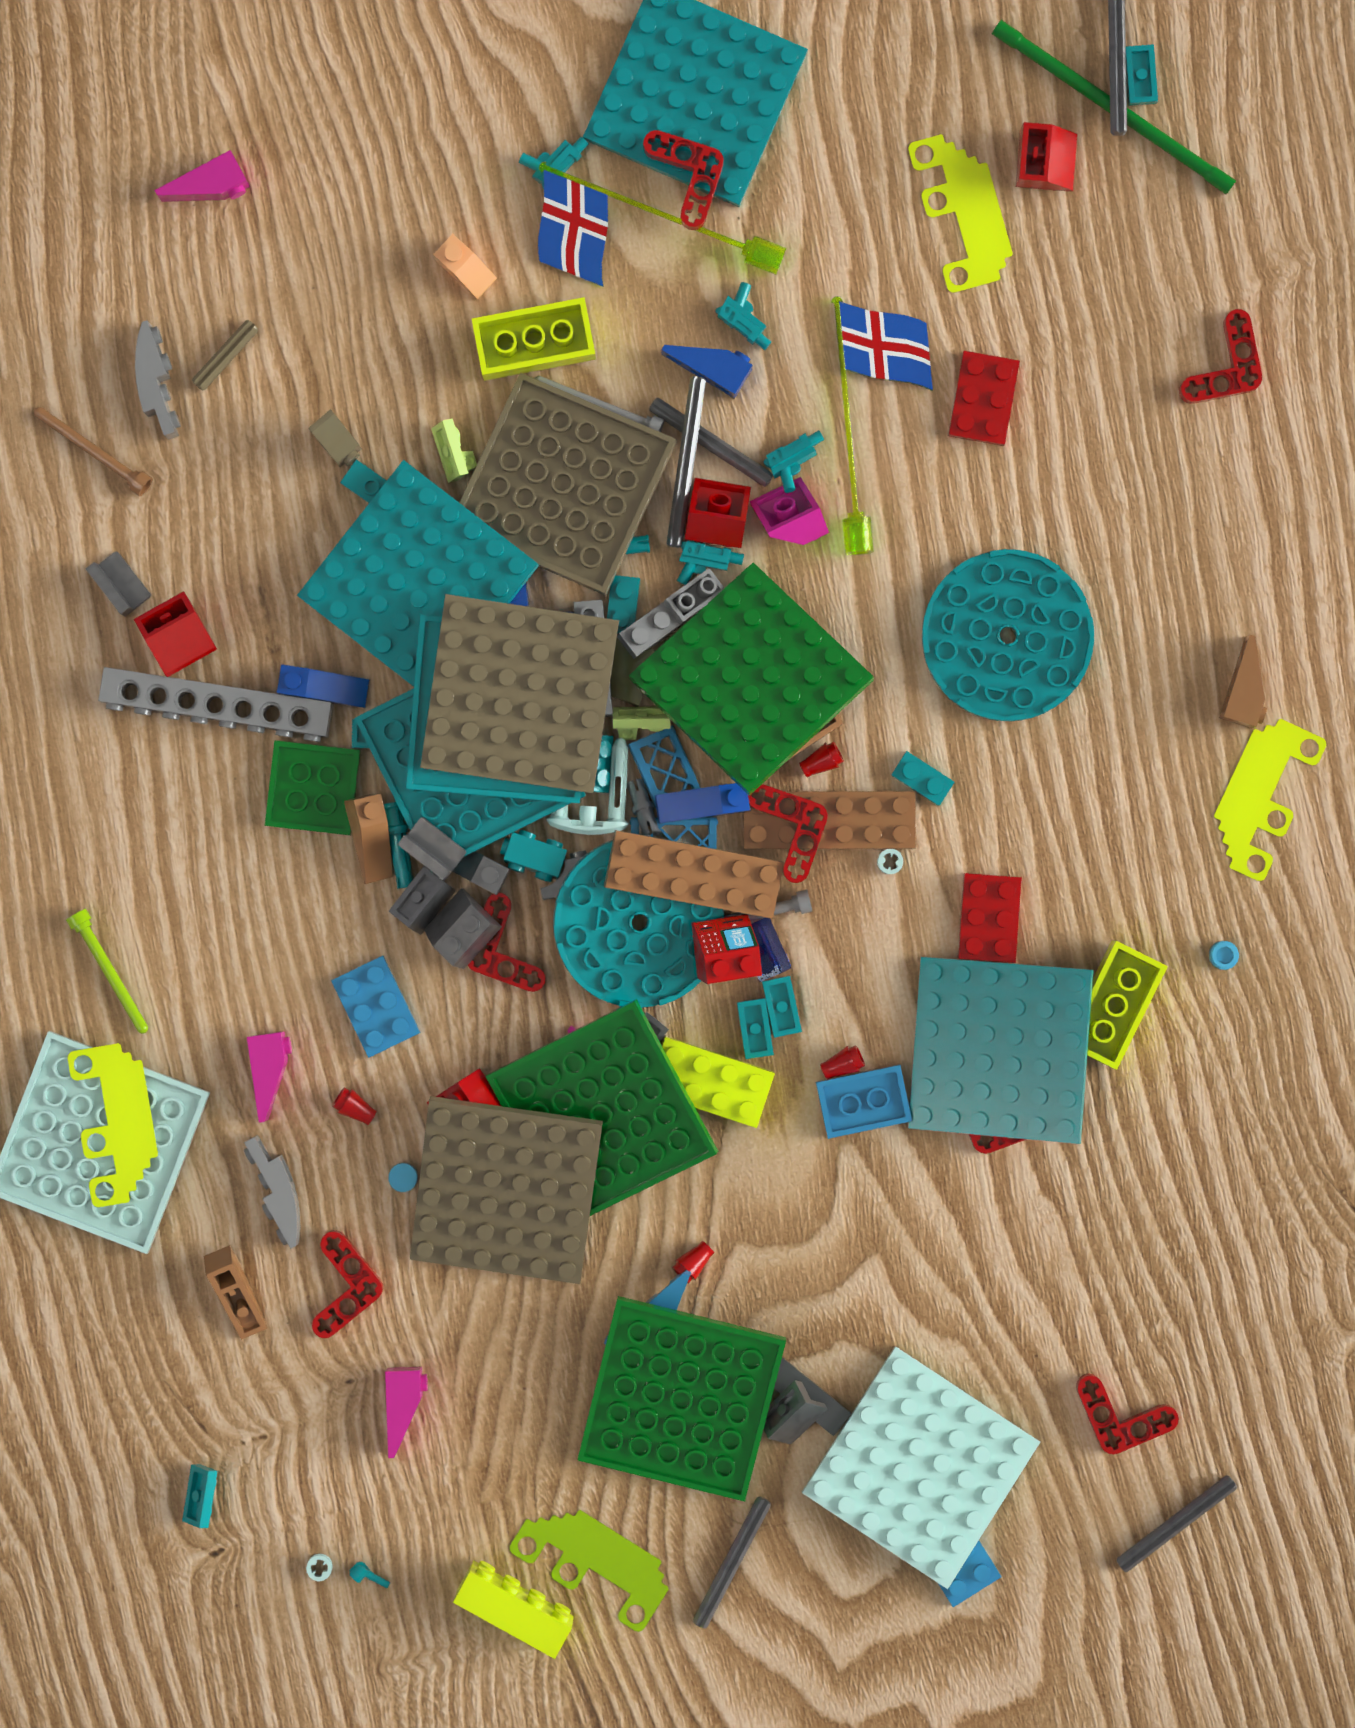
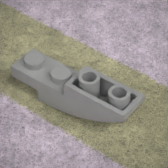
M148 320L141 323L135 352L136 384L143 412L148 417L157 415L164 436L170 440L179 436L177 428L181 427L175 410L170 411L167 401L171 400L168 388L166 384L161 385V382L171 379L168 371L172 369V365L167 353L162 354L159 344L163 343L158 327H152Z
M708 568L666 598L660 605L620 632L617 638L632 658L635 659L689 621L718 595L724 587L711 569Z
M257 1135L244 1142L247 1147L244 1149V1152L251 1164H257L261 1172L258 1174V1177L266 1190L270 1188L272 1191L271 1194L263 1198L265 1204L262 1205V1208L268 1219H274L279 1227L276 1233L282 1244H288L291 1249L299 1244L301 1229L299 1200L295 1183L283 1155L272 1160Z

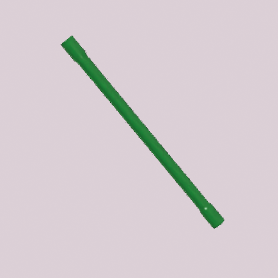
M1003 20L999 21L992 35L1011 48L1017 49L1110 113V95L1029 41L1018 30ZM1127 108V126L1195 171L1209 184L1227 195L1236 182L1235 179L1216 166L1210 165Z

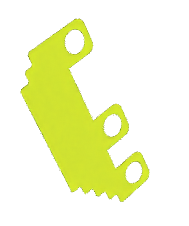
M942 134L912 142L908 147L914 169L921 171L942 165L947 181L945 184L927 188L922 192L921 196L926 214L929 217H937L955 212L968 255L967 259L949 263L943 267L947 289L955 293L1000 280L999 270L1006 267L1005 258L1012 256L1013 252L988 164H979L975 156L968 158L964 149L956 150L954 142L946 143ZM927 145L933 150L934 155L930 162L920 163L916 159L915 151L919 146ZM934 192L943 193L947 199L946 206L941 210H934L929 206V196ZM956 267H962L967 271L968 279L962 285H955L950 280V272Z
M1279 719L1274 727L1266 725L1262 732L1257 729L1253 730L1214 814V817L1221 821L1218 827L1219 830L1225 832L1222 841L1229 846L1226 855L1232 857L1231 869L1257 881H1262L1266 878L1273 863V857L1271 854L1250 845V842L1257 827L1279 837L1286 834L1293 819V812L1271 801L1272 794L1290 756L1309 765H1316L1319 763L1326 748L1325 739L1283 719ZM1312 739L1317 742L1319 750L1314 757H1305L1301 753L1300 746L1304 740ZM1274 810L1283 812L1286 817L1284 826L1279 829L1272 828L1267 821L1268 815ZM1252 855L1262 856L1265 860L1263 871L1259 873L1251 872L1247 867L1249 857Z
M119 1043L72 1051L68 1054V1065L72 1079L78 1081L100 1077L108 1123L107 1126L82 1131L83 1153L89 1159L113 1155L116 1174L96 1177L90 1180L89 1189L92 1204L95 1207H104L127 1203L130 1201L129 1192L137 1189L136 1180H141L144 1177L143 1169L150 1168V1158L158 1156L143 1062L141 1060L133 1061L131 1053H123ZM81 1055L88 1056L92 1061L91 1070L85 1074L78 1073L74 1068L75 1059ZM94 1133L101 1134L106 1141L105 1147L99 1152L91 1151L87 1146L89 1136ZM108 1182L113 1186L114 1194L109 1200L103 1201L96 1196L95 1189L99 1183Z

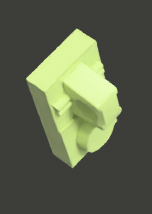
M453 418L443 420L431 428L448 483L458 481L467 475L469 471L476 468L477 463L473 451H461L460 433L454 425Z
M657 706L613 707V729L618 730L619 738L636 740L638 728L648 729L653 732L670 729V718Z

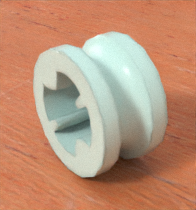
M886 849L879 854L877 865L883 873L895 874L903 866V857L895 849ZM890 853V857L894 854L898 859L895 861L897 867L891 870V867L886 869L883 866V863L886 861L884 856Z
M315 1554L307 1563L306 1570L308 1576L315 1581H324L332 1572V1561L324 1554ZM317 1560H323V1565L327 1564L328 1570H323L322 1575L315 1574L316 1570L312 1571L311 1565H316Z

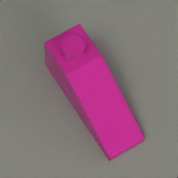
M229 150L154 191L161 202L226 200L228 198L236 199L246 193L245 189L249 188L250 185L234 155Z
M284 1031L247 1037L259 1123L269 1119L288 1062V1054H292L290 1037H285Z
M422 1366L387 1368L385 1371L388 1458L395 1457L421 1401L423 1391H428L427 1374H422Z

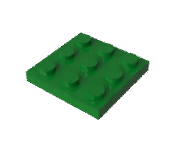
M274 740L265 826L351 836V828L344 801L356 798L361 750Z

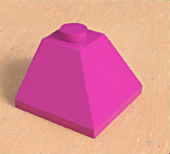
M801 477L793 480L795 491L791 493H785L782 485L749 501L769 537L805 545L829 533L821 509Z

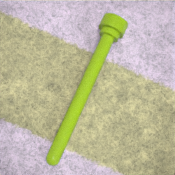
M86 908L67 918L66 921L71 930L75 929L76 933L80 932L137 1031L141 1034L146 1033L148 1025L91 930L90 926L92 924L90 919L92 918Z

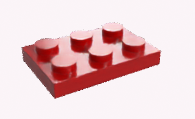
M963 351L948 433L949 437L999 446L1005 445L1020 360Z
M964 873L958 959L1016 963L1022 877Z

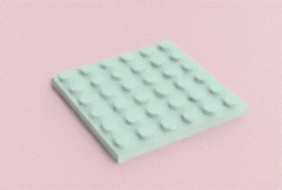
M48 1031L0 1154V1198L148 1254L210 1092L143 1067L158 1156L150 1158V1168L143 1169V1179L136 1180L137 1189L129 1192V1202L95 1207L91 1201L90 1180L96 1177L116 1174L113 1155L89 1159L83 1153L81 1142L83 1130L108 1125L100 1077L76 1081L71 1078L68 1065V1054L70 1052L93 1047ZM86 1055L78 1056L74 1061V1068L78 1073H88L92 1068V1061ZM98 1133L90 1135L87 1140L88 1148L94 1152L103 1150L106 1144L105 1138ZM101 1182L97 1185L95 1193L100 1200L106 1201L113 1196L114 1189L110 1183Z
M894 1346L802 1493L948 1589L1040 1444V1441Z

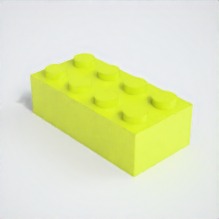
M585 297L472 318L484 381L596 360Z
M1111 941L1093 977L1088 1057L1112 1069H1118L1168 966L1118 941Z
M665 1036L662 1047L694 1107L757 1128L775 1073Z
M473 1560L457 1589L453 1603L555 1659L572 1629L574 1616L570 1614L571 1610L557 1602L555 1605L545 1600L546 1596L535 1589L531 1588L528 1591L519 1586L521 1584L520 1581L510 1575L503 1577L495 1573V1568L485 1561L477 1563Z

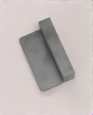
M118 552L112 553L100 564L93 562L86 568L87 572L118 612L125 617L151 597V593Z
M423 817L417 821L410 832L404 835L397 844L442 880L448 878L466 854L464 848Z
M423 866L389 912L408 928L421 935L454 894L455 889Z
M794 1380L770 1404L764 1431L768 1439L792 1444L827 1410V1407L824 1403L811 1400L803 1383Z

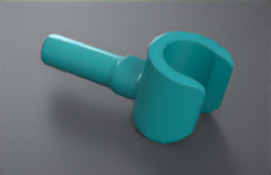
M357 1562L349 1570L351 1578L357 1583H360L367 1577L369 1580L385 1588H388L390 1584L389 1581L370 1571L364 1562Z

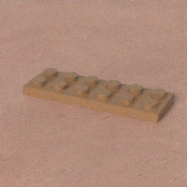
M916 791L787 792L819 803L827 810V822L817 849H916ZM753 792L752 797L756 799L755 804L761 805L762 802L771 803L768 809L774 811L775 802L780 796L773 793L772 799L766 797L765 792ZM785 798L779 803V809L783 814L790 815L794 813L796 805L792 799ZM750 806V810L744 812V849H789L798 824L755 810ZM814 808L812 812L807 811L806 816L810 817L808 827L802 824L801 830H809L818 835L819 829H813L817 820L822 821L823 816L819 814L820 809ZM801 835L797 840L798 848L812 849L813 839L809 835Z
M615 830L604 887L773 919L784 862Z

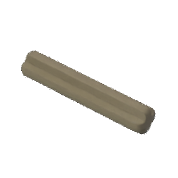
M245 320L193 377V383L199 389L205 390L256 335L258 328L251 321Z

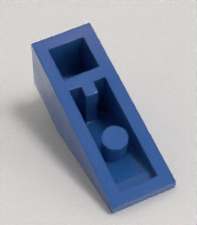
M664 345L661 349V355L697 377L704 378L707 383L734 399L753 367L749 363L751 359L737 350L735 353H732L729 350L673 345Z
M281 664L277 693L366 708L370 680Z
M736 783L654 795L659 824L735 814L750 810L748 794Z

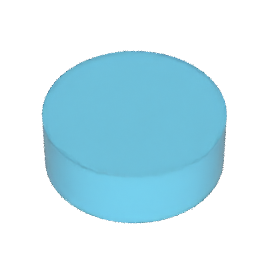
M1219 941L1210 948L1209 960L1214 967L1227 970L1234 967L1238 962L1239 952L1233 943Z
M399 1163L389 1173L391 1187L399 1192L411 1190L418 1181V1173L409 1163Z

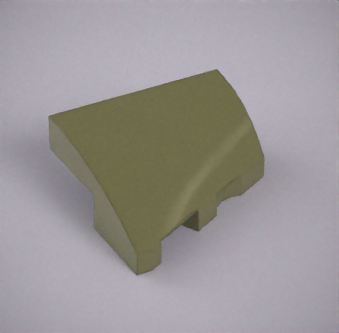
M616 638L610 679L611 697L636 707L639 706L644 693L629 679V675L656 650L649 648L633 659L620 640Z

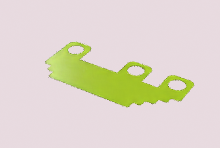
M581 1510L575 1516L566 1513L563 1518L552 1515L549 1521L542 1517L536 1523L526 1519L510 1544L511 1553L526 1563L535 1562L547 1542L563 1551L562 1556L551 1572V1576L555 1581L570 1590L577 1588L590 1568L630 1593L629 1598L618 1614L620 1622L637 1632L644 1630L669 1590L668 1586L662 1583L664 1574L658 1570L661 1560ZM523 1537L533 1538L536 1542L535 1552L531 1555H523L518 1549L520 1539ZM572 1563L577 1567L578 1575L576 1579L565 1581L561 1578L559 1571L563 1564ZM632 1605H639L645 1611V1617L640 1623H631L627 1619V1610Z

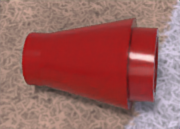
M825 742L809 757L799 762L803 773L808 778L818 773L839 768V764L843 763L844 760L834 742L829 744Z
M855 1045L853 1047L846 1046L826 1062L821 1063L820 1066L825 1078L830 1079L836 1076L860 1072V1068L865 1066V1062L860 1050Z
M345 1087L332 1105L338 1114L358 1120L366 1125L370 1124L377 1112L353 1089L348 1090Z
M701 1241L696 1247L676 1259V1264L672 1269L678 1275L685 1272V1270L690 1271L691 1274L687 1282L689 1284L692 1279H697L709 1258L714 1254V1251L704 1241Z

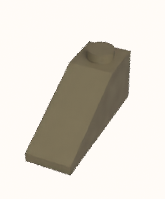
M331 409L309 427L317 441L340 467L343 464L349 466L360 456L358 452L362 448Z

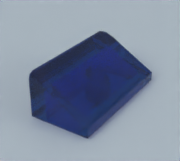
M765 917L751 923L760 949L762 975L757 976L759 981L762 982L791 969L790 962L770 918Z

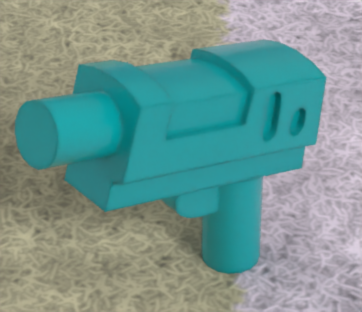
M580 137L573 145L564 140L551 156L549 153L544 152L536 159L522 153L519 163L536 171L532 178L542 184L544 189V170L564 177V173L581 159V152L589 143L583 137Z
M741 282L735 299L733 300L728 296L723 306L716 308L715 312L721 321L746 337L750 344L756 343L763 350H766L772 343L762 334L766 329V325L751 314L753 306L746 300L752 286Z
M819 430L809 436L804 433L799 436V439L766 455L767 459L764 460V465L771 469L774 479L781 476L785 493L795 491L793 476L800 472V464L817 455L813 446L824 441Z
M691 540L683 541L681 545L683 552L679 562L686 564L676 581L686 585L693 573L701 574L706 571V567L727 571L729 563L742 565L744 554L731 552L732 548L724 547L723 549L705 545L706 543Z

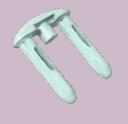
M617 738L612 746L608 819L606 821H596L597 807L580 806L579 820H571L568 818L567 805L551 813V816L546 818L550 826L583 835H602L614 833L615 830H625L629 825L625 820L629 752L625 739ZM621 777L620 806L616 808L614 806L616 778Z

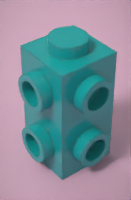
M520 830L519 834L512 832L510 839L505 837L500 854L505 855L503 861L508 863L507 868L519 873H524L525 869L535 872V878L546 882H551L552 878L556 880L559 878L567 854V850L562 848V843L547 839L546 843L535 840V834Z

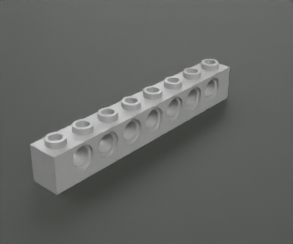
M107 667L103 669L98 700L106 703V709L123 711V706L133 707L136 714L151 716L152 711L163 712V718L179 720L180 715L191 717L190 722L208 724V719L219 721L220 727L236 729V724L248 725L247 731L264 733L265 728L276 730L275 735L292 738L293 733L304 734V740L321 742V737L329 738L334 707L333 703ZM129 685H136L138 688L136 698L128 700L125 696L126 688ZM158 689H164L166 692V700L162 704H155L153 700V695ZM188 693L193 694L195 698L194 705L189 709H184L181 704L182 697ZM214 698H221L223 701V708L218 713H212L209 708L210 702ZM243 702H249L252 708L249 716L241 718L238 715V707ZM270 707H278L280 711L279 718L275 722H269L266 719V711ZM299 711H305L308 714V722L304 726H296L294 723L295 714Z

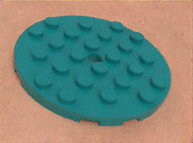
M1003 549L972 557L954 568L941 581L927 605L922 625V647L929 672L941 691L952 702L978 717L1011 722L1026 720L1044 714L1062 703L1074 691L1090 664L1094 646V624L1086 602L1087 599L1075 580H1072L1059 565L1038 554L1022 550ZM1011 628L1015 631L1016 638L1013 643L1006 644L1001 640L1000 632L1002 629Z
M611 840L594 848L582 857L563 881L557 895L553 913V931L556 947L562 962L571 976L595 997L618 1006H623L637 999L641 1008L664 1005L684 996L701 982V980L697 979L691 922L724 917V910L604 887L613 842ZM634 915H645L647 924L643 929L636 930L633 928L632 919Z

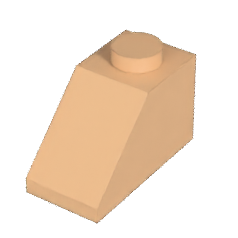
M453 233L433 254L435 261L477 300L497 279L474 252Z

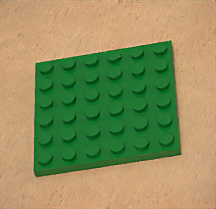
M753 562L629 675V679L750 796L874 681V676Z
M637 999L486 1076L503 1107L603 1121L590 1216L719 1152Z
M618 1296L577 1460L745 1502L786 1344V1337Z

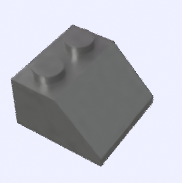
M461 888L424 929V932L432 946L452 966L465 969L502 926Z

